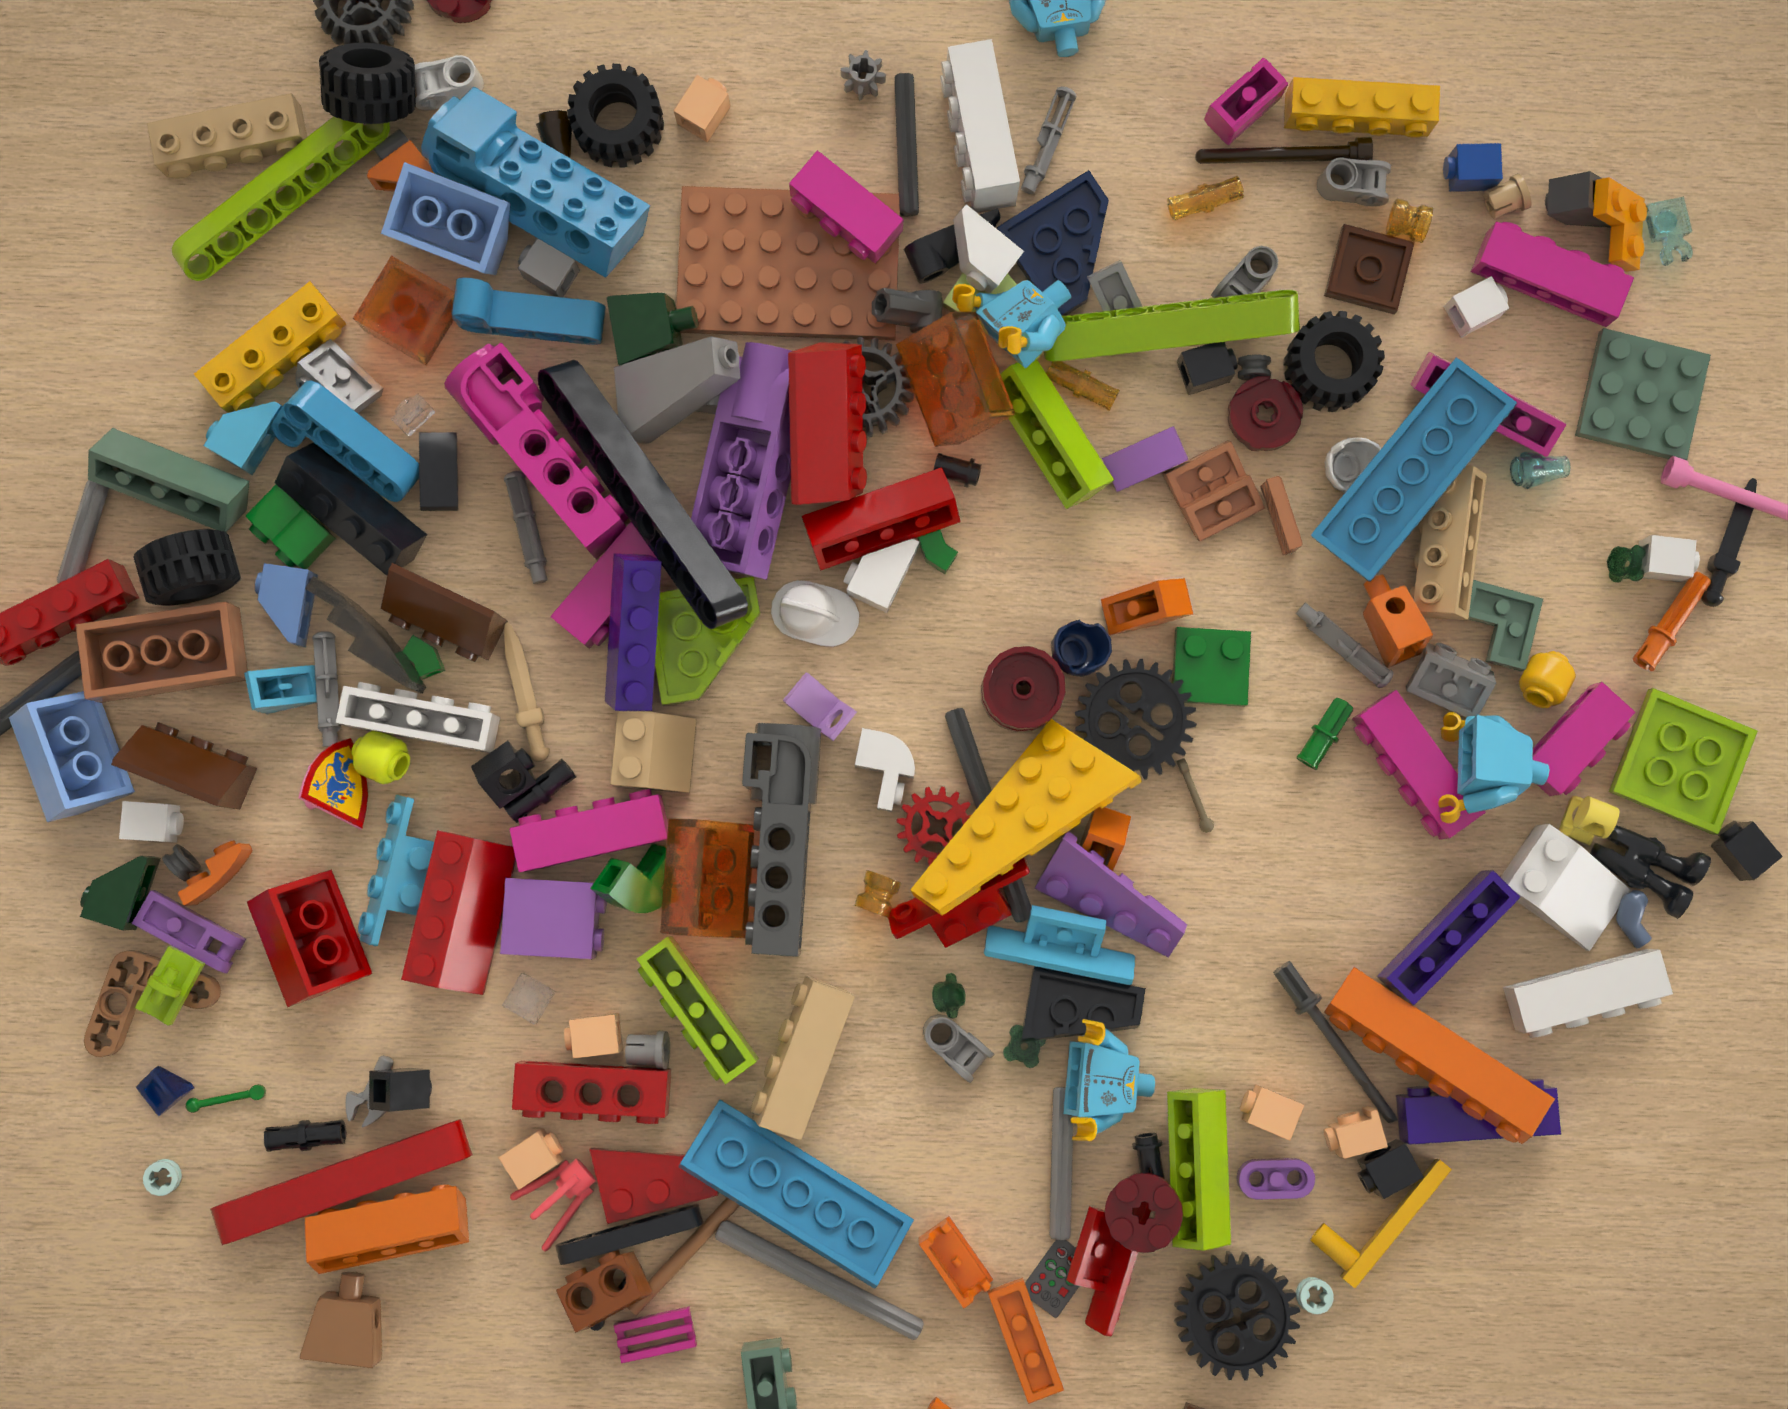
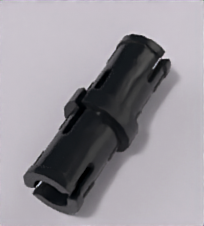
M560 759L552 768L536 779L537 783L506 804L504 809L518 823L519 818L527 816V814L542 803L545 805L552 800V795L577 776L563 759Z
M343 1119L320 1123L302 1120L298 1124L291 1126L266 1127V1131H264V1145L267 1152L291 1148L309 1151L312 1147L321 1145L345 1144L346 1126Z

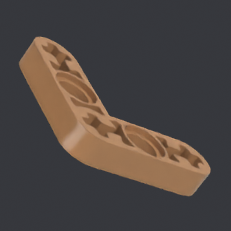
M135 950L120 952L113 958L84 1035V1046L89 1054L95 1057H106L114 1055L121 1049L136 1011L135 1006L161 958ZM134 958L133 965L138 967V972L129 974L125 985H133L132 990L123 986H115L116 981L124 982L128 970L123 968V963ZM201 972L193 986H200L204 982V989L209 992V996L198 1001V994L190 991L183 1005L193 1009H204L217 1003L220 998L221 988L216 978ZM114 993H120L126 999V1008L121 1014H114L109 1009L108 1000ZM102 1018L110 1021H119V1026L112 1025L107 1032V1038L112 1040L111 1045L103 1046L101 1049V1041L97 1040L96 1037L97 1034L105 1033L109 1022H102Z

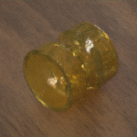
M1395 199L1388 217L1386 235L1394 237L1405 235L1411 241L1423 243L1431 224L1433 207L1426 205L1414 207L1410 206L1406 200Z
M867 870L863 880L865 883L864 889H866L865 893L858 894L854 905L889 918L893 908L889 900L899 892L901 882Z

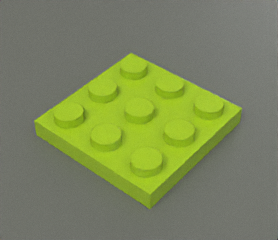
M1655 688L1648 689L1609 792L1709 834L1718 835L1758 731Z

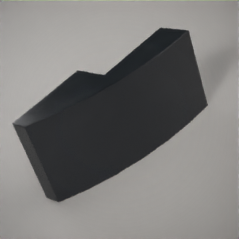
M419 432L420 511H458L457 432Z

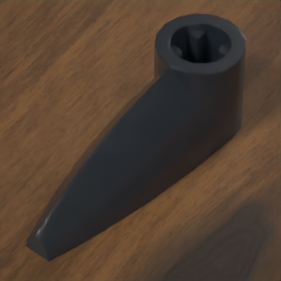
M998 208L980 214L981 217L994 227H996L1001 218ZM954 225L921 237L904 248V252L920 284L940 277L959 263Z

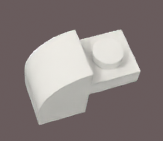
M862 728L855 767L884 773L877 809L892 812L893 804L901 805L905 783L898 782L899 776L914 779L915 765L913 756L906 744L896 736Z

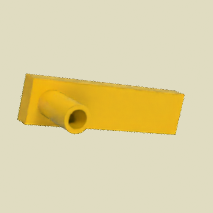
M1434 1159L1422 1174L1424 1178L1418 1180L1360 1252L1325 1223L1316 1230L1310 1241L1344 1269L1340 1277L1353 1288H1356L1452 1169L1440 1159Z

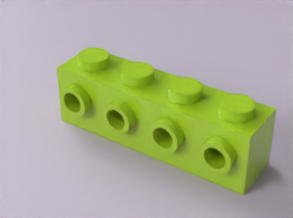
M1037 358L1027 368H1024L1020 363L1010 365L987 385L1066 509L1090 499L1114 481Z
M667 936L637 958L641 965L637 969L639 974L649 987L655 985L663 996L659 1000L661 1005L671 1018L677 1016L685 1027L681 1031L683 1036L694 1050L697 1047L700 1048L707 1058L703 1063L716 1081L721 1078L726 1085L759 1060V1057L673 936Z
M1203 1088L1168 1091L1170 1186L1175 1189L1183 1206L1182 1224L1178 1234L1172 1240V1247L1205 1251L1231 1245L1226 1091Z

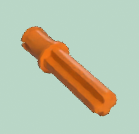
M1700 572L1694 573V576L1688 579L1658 625L1651 626L1648 629V637L1633 656V661L1645 670L1654 671L1669 647L1675 646L1677 643L1676 634L1711 584V580Z

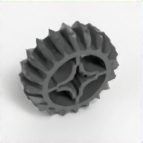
M313 0L318 8L315 10V16L319 22H322L321 28L325 34L331 35L333 42L338 45L342 43L344 45L350 43L381 44V42L386 40L388 44L394 46L395 41L392 35L396 33L405 36V30L401 24L411 23L412 18L408 11L414 10L412 0H390L386 11L381 7L383 0H357L359 1L358 4L356 0H347L342 8L344 13L338 18V4L340 0Z
M859 337L857 338V344H862V355L865 357V361L880 364L888 370L887 372H884L883 369L872 372L866 369L862 377V381H865L868 386L871 385V400L868 393L866 394L862 389V393L866 397V408L870 413L863 414V427H866L867 437H873V426L878 425L880 432L885 434L888 430L885 421L888 420L894 426L900 424V419L895 412L902 415L909 413V407L903 402H912L914 400V393L906 389L914 387L915 380L911 377H905L911 372L910 364L898 366L904 358L901 352L890 357L892 344L887 343L882 350H879L878 339L873 338L871 340V347H864V339ZM895 381V394L889 404L881 409L877 396L879 392L887 388V384Z

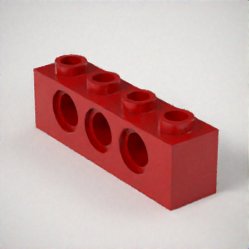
M521 1060L515 1063L512 1110H522V1117L544 1118L545 1112H560V1119L582 1120L583 1114H598V1121L620 1122L621 1116H636V1123L658 1124L659 1118H665L669 1114L671 1069ZM549 1081H557L561 1084L563 1088L561 1100L554 1101L546 1095L545 1087ZM586 1083H595L600 1087L602 1095L599 1102L591 1103L585 1099L583 1088ZM624 1085H633L638 1089L640 1098L637 1104L629 1105L622 1100L621 1089Z

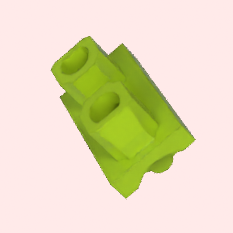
M168 946L153 975L148 979L147 986L135 1008L157 1018L168 1026L172 1025L205 963L173 946Z

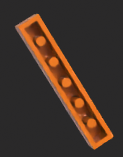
M1353 967L1324 1011L1325 1014L1330 1016V1022L1337 1028L1346 1032L1351 1030L1363 1038V1044L1370 1050L1380 1054L1384 1052L1396 1060L1395 1064L1399 1069L1409 1075H1419L1429 1082L1428 1086L1432 1091L1445 1098L1452 1097L1462 1104V1109L1468 1115L1478 1120L1485 1119L1497 1127L1496 1132L1501 1137L1510 1142L1516 1143L1518 1141L1523 1144L1530 1139L1555 1098L1355 967Z

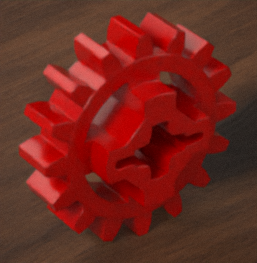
M941 786L938 795H933L930 787H926L924 798L921 799L914 793L911 795L914 805L912 807L905 804L902 805L901 809L907 813V817L898 818L896 823L905 826V831L897 834V838L908 840L909 843L904 847L903 851L906 853L914 849L917 852L914 859L916 863L924 856L928 858L929 867L941 852H930L923 849L922 846L927 842L940 843L944 849L953 838L951 835L953 823L961 819L963 826L971 815L967 816L965 811L971 804L968 801L960 805L957 802L959 792L956 791L951 797H947L945 787ZM942 802L952 808L947 812L934 811L928 803ZM918 812L922 819L921 831L913 836L911 830L912 819L915 813ZM926 812L936 821L945 820L946 825L943 831L948 842L937 833L933 835L928 834L927 830L931 825Z

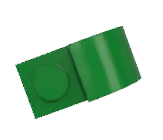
M652 843L637 867L629 862L611 857L590 889L613 906L635 913L653 912L670 899L671 896L661 887L673 876L675 866L681 859V856L672 848Z

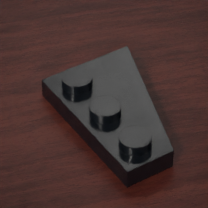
M1034 966L1020 1042L1085 1035L1086 1025L1082 1023L1083 1019L1101 1022L1104 1024L1105 1029L1110 1032L1136 1029L1140 1026L1146 988Z

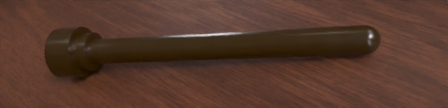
M1371 137L1355 138V141L1348 142L1347 145L1200 149L1196 152L1195 159L1200 164L1332 161L1336 158L1367 161L1373 160V141Z

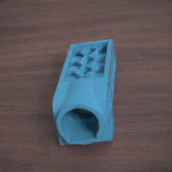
M473 87L461 99L453 96L444 103L429 120L421 146L422 155L429 160V164L435 174L510 202L509 222L605 278L641 239L644 234L650 205L520 130L516 126L517 112L476 87Z

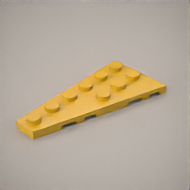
M1050 719L910 889L913 896L943 916L980 891L983 884L998 874L1004 875L1013 869L1014 863L1028 854L1034 855L1079 825L1083 817L1098 807L1103 809L1113 802V797L1128 787L1132 789L1142 782L1141 777Z

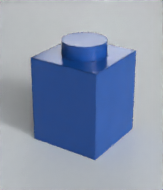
M1501 143L1457 144L1448 157H1445L1443 163L1444 179H1449V192L1485 191L1497 186L1503 179Z

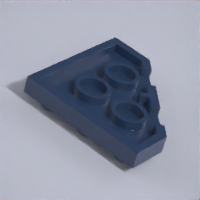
M1089 170L997 227V230L1024 251L1016 263L1027 280L1042 292L1057 280L1061 281L1068 289L1071 298L1058 308L1061 316L1068 315L1087 302L1090 282L1087 276L1093 274L1109 199Z

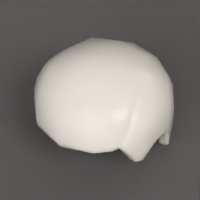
M1359 437L1347 438L1331 447V451L1327 453L1324 462L1327 479L1335 489L1345 493L1381 450V447L1369 439Z

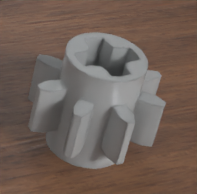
M867 50L864 51L863 55L854 57L852 54L848 55L849 68L842 67L840 70L841 77L849 79L844 84V91L847 93L853 90L858 94L859 100H862L864 95L870 93L875 97L878 96L877 83L883 84L886 82V74L878 72L882 67V59L879 58L874 61L869 57ZM861 72H867L865 79L859 78Z

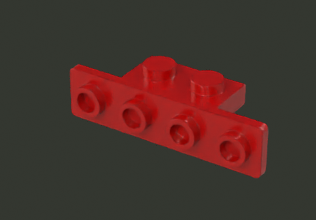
M1023 857L1014 863V868L1004 875L998 874L983 884L980 891L943 916L916 897L907 902L900 903L887 912L893 936L895 939H900L930 924L944 947L947 948L1011 916L1010 906L999 889L1030 873L1026 858Z
M1143 1201L1139 1208H1133V1215L1139 1216L1140 1223L1146 1224L1152 1210L1149 1209V1203ZM1089 1206L1066 1280L1074 1285L1095 1290L1085 1324L1102 1335L1111 1337L1119 1320L1121 1306L1131 1281V1274L1138 1252L1125 1248L1112 1237L1106 1223L1105 1210Z

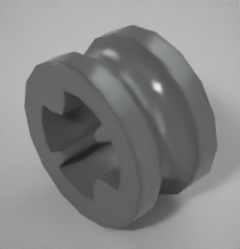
M1266 355L1239 357L1238 365L1242 367V370L1238 372V378L1248 381L1258 376L1271 377V371L1267 369V365L1271 363V357Z
M179 844L173 847V854H165L162 857L167 868L183 881L190 879L189 873L191 871L197 872L201 869L195 857Z

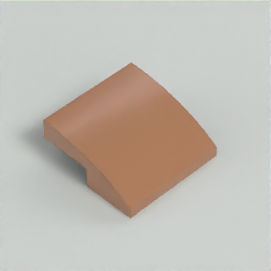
M1227 440L1162 473L1176 503L1198 541H1202L1265 509L1251 475L1245 473L1231 441Z

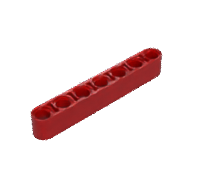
M459 1119L210 1208L221 1244L225 1245L471 1157L473 1154L462 1121Z

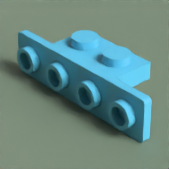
M396 795L394 802L392 801L386 811L385 820L388 828L385 838L380 840L377 847L376 858L379 860L376 875L370 878L367 895L370 897L367 912L362 913L358 924V933L361 934L360 941L368 945L378 946L387 910L417 916L434 841L406 836L414 803L413 798Z
M1032 905L1025 932L996 926H989L987 929L984 955L987 957L1126 985H1132L1134 979L1135 956L1133 954L1101 948L1106 930V920Z

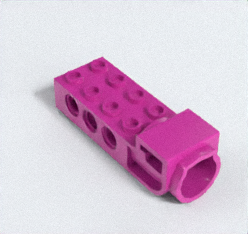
M502 343L495 347L490 344L485 345L466 357L452 370L444 383L445 389L488 441L493 445L500 444L584 547L597 559L626 528L624 522L629 519L610 494L606 498L602 497L601 493L605 489L587 466L581 470L578 468L582 461L563 437L558 441L554 439L559 433L541 411L542 402L545 400L544 396ZM512 371L522 381L519 385L513 379L504 385L500 383ZM545 448L542 454L535 456L540 449ZM570 476L566 483L558 485L563 477ZM594 504L589 512L581 514L582 509L586 505Z

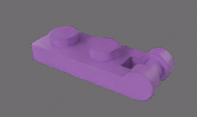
M150 890L132 922L133 925L226 974L233 964L231 958L236 949L241 950L246 941L241 935L227 930L156 890ZM214 938L222 942L217 954L208 950Z

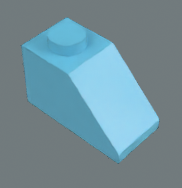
M274 401L223 414L219 421H215L209 427L206 434L207 441L203 446L253 475L276 438L271 426L283 406Z

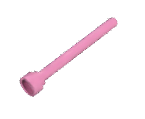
M1671 456L1663 469L1661 483L1675 489L1679 486L1685 488L1689 485L1788 521L1787 504L1695 472L1694 467L1689 466L1687 460Z

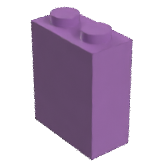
M506 878L500 954L595 959L597 951H603L604 929H598L599 913L605 914L607 902L590 889L593 883Z

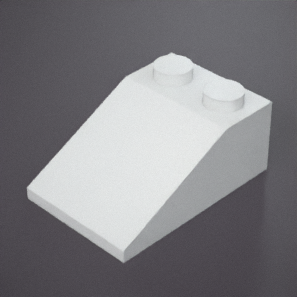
M1551 824L1536 825L1501 876L1520 896V899L1517 901L1519 904L1587 951L1592 949L1618 910L1623 896L1631 891L1630 888L1581 845Z

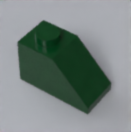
M139 856L92 880L91 886L84 890L81 897L80 905L83 909L80 917L123 931L136 930L137 926L133 925L132 922L149 894L161 858Z

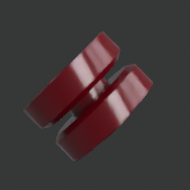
M1031 646L1013 647L1000 653L988 666L981 684V702L988 717L1001 728L1013 732H1032L1046 725L1061 708L1066 693L1065 677L1058 662L1045 651ZM1027 683L1030 686L1027 695H1020L1016 690L1017 684L1023 686Z

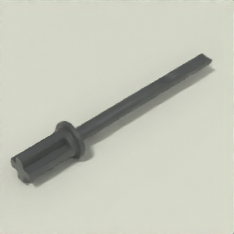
M1290 961L1277 968L1273 973L1297 1007L1295 1012L1299 1015L1307 1011L1383 1118L1388 1123L1397 1121L1395 1113L1316 1006L1322 999V996L1311 991Z

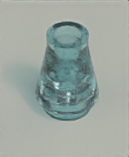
M1523 452L1519 457H1514L1511 462V478L1516 486L1530 489L1559 478L1568 477L1570 474V461L1567 456L1548 455V457H1545L1541 454Z

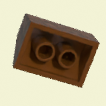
M394 563L391 564L388 570L381 609L391 614L389 622L408 631L411 625H414L424 630L422 638L441 647L444 641L450 642L458 646L455 651L456 654L473 662H476L478 656L489 661L504 630V625L508 622L495 611Z
M157 722L155 728L141 725L112 760L111 765L217 807L239 810L257 771L256 767L246 764L249 757L229 749L226 750L225 755L212 750L214 743L196 736H192L190 741L177 737L178 729Z

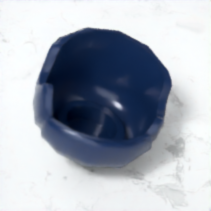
M1081 620L1069 622L1057 630L1051 641L1052 658L1058 662L1060 669L1066 674L1077 677L1088 676L1100 670L1107 663L1112 653L1111 638L1099 623L1086 624Z

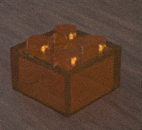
M391 255L353 317V320L365 332L427 366L454 321L452 310L455 291Z

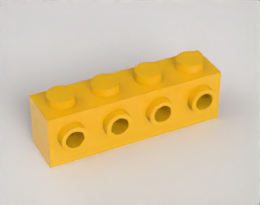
M1293 77L1285 93L1284 128L1297 129L1299 131H1333L1342 134L1354 132L1369 133L1376 136L1389 134L1405 135L1411 138L1428 137L1439 122L1440 85Z
M309 281L196 371L194 375L218 405L227 413L250 408L255 402V397L265 389L270 390L279 385L284 379L283 375L294 366L297 367V363L328 340H335L341 334V328L346 325V322L313 283Z

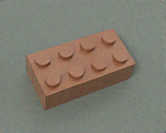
M220 602L76 624L84 697L87 700L105 703L246 681L244 673L248 671L240 607L231 603Z

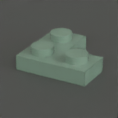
M1473 580L1468 619L1494 626L1485 662L1517 671H1524L1526 669L1543 598Z

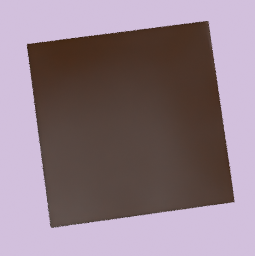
M1343 224L1324 296L1395 315L1398 311L1415 242Z

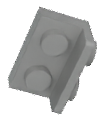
M331 339L297 363L295 381L298 389L306 381L318 382L357 413L382 396L383 387Z
M1428 643L1406 686L1407 692L1464 717L1479 715L1496 685L1491 666L1477 658H1471L1468 661L1456 655V650L1443 643H1436L1435 646Z

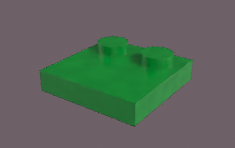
M1175 628L1172 683L1181 679L1184 681L1178 692L1180 694L1191 692L1192 695L1185 703L1243 707L1248 705L1251 631Z

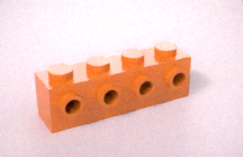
M437 1185L432 1187L429 1192L420 1194L406 1192L393 1196V1199L382 1202L362 1201L349 1209L329 1208L318 1212V1215L305 1218L306 1262L318 1274L468 1243L469 1230L466 1198L457 1186Z

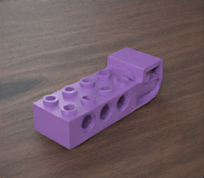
M746 342L743 357L739 356L740 380L721 392L691 519L728 571L767 580L791 478L788 353L792 351L762 343Z

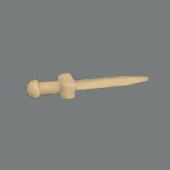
M506 622L504 625V652L519 713H516L515 716L518 725L526 730L530 746V752L527 754L533 761L541 762L548 757L550 752L549 748H545L540 725L544 722V714L541 707L537 708L523 647L512 625Z

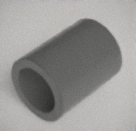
M398 129L373 149L380 159L383 160L409 140Z

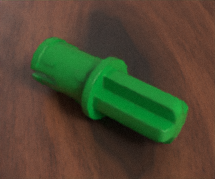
M1335 698L1318 725L1314 724L1311 727L1313 733L1300 754L1297 755V759L1314 770L1318 769V765L1331 745L1338 743L1339 739L1337 736L1353 712V707L1347 701Z

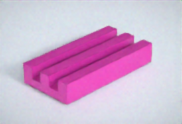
M690 1306L616 1322L613 1325L614 1331L617 1334V1346L620 1349L621 1364L697 1346ZM684 1318L685 1324L629 1337H626L625 1334L626 1330ZM687 1333V1338L632 1351L628 1349V1346Z

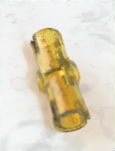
M1234 176L1216 184L1207 185L1203 183L1198 185L1197 189L1188 193L1167 198V206L1173 221L1202 211L1207 214L1213 212L1215 207L1244 198V190L1240 178Z
M1052 361L1051 366H1049L1046 372L1052 382L1072 391V396L1077 399L1082 396L1105 408L1107 411H1110L1120 392L1119 389H1115L1092 377V372L1086 369L1082 372L1062 361Z

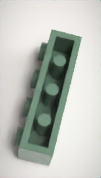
M115 428L109 430L88 450V480L215 530L227 532L247 510L248 480Z
M782 1337L744 1342L741 1349V1359L748 1409H797L795 1387L788 1388L786 1372H792L790 1348L783 1349Z

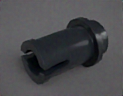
M938 453L934 470L942 467L947 479L962 482L964 487L968 488L969 485H977L982 464L975 463L973 458L970 461Z
M1157 1133L1136 1135L1132 1148L1137 1150L1140 1173H1151V1167L1153 1174L1165 1179L1159 1149L1163 1144L1162 1140L1158 1139Z

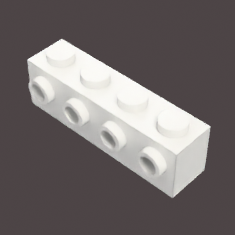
M358 682L357 688L343 686L336 723L481 752L491 753L494 751L500 717L490 713V706L469 702L468 709L453 706V699L432 696L431 702L417 699L418 693L395 689L394 695L380 693L381 686Z
M1644 949L1503 987L1515 1031L1529 1033L1530 1038L1553 1033L1552 1026L1564 1023L1566 1028L1588 1024V1017L1602 1014V1018L1620 1016L1625 1014L1624 1007L1638 1004L1639 1009L1662 1004L1661 997L1673 994L1662 954L1658 949Z

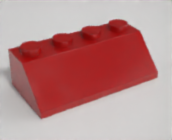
M819 342L789 352L791 502L794 505L850 500L862 494L867 483V472L863 467V452L866 448L867 437L863 430L866 397L862 393V377L865 374L866 361L862 355V344Z
M437 830L401 980L440 989L484 995L503 917L505 879L512 878L516 862L512 846Z

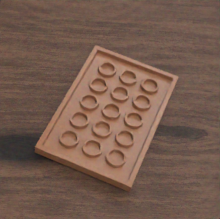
M682 186L676 309L694 306L699 326L698 328L681 331V333L857 339L863 337L864 340L877 338L878 340L895 341L896 325L877 322L876 317L872 315V301L876 296V292L882 288L897 290L899 236L875 264L869 258L862 260L848 248L849 242L839 234L837 237H833L827 233L819 224L821 220L813 213L805 214L801 212L791 202L790 190ZM872 193L900 216L899 194Z

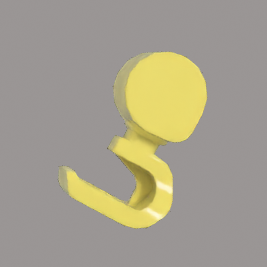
M1573 796L1568 802L1559 831L1569 838L1591 846L1594 835L1603 839L1610 836L1619 818V808L1590 796L1584 799ZM1578 807V810H1577V812H1576V815H1575V818H1574V821H1573V819H1572L1573 811L1575 810V808Z

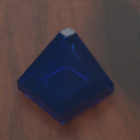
M161 1066L154 1068L136 1086L137 1090L158 1116L164 1114L195 1088L191 1082Z

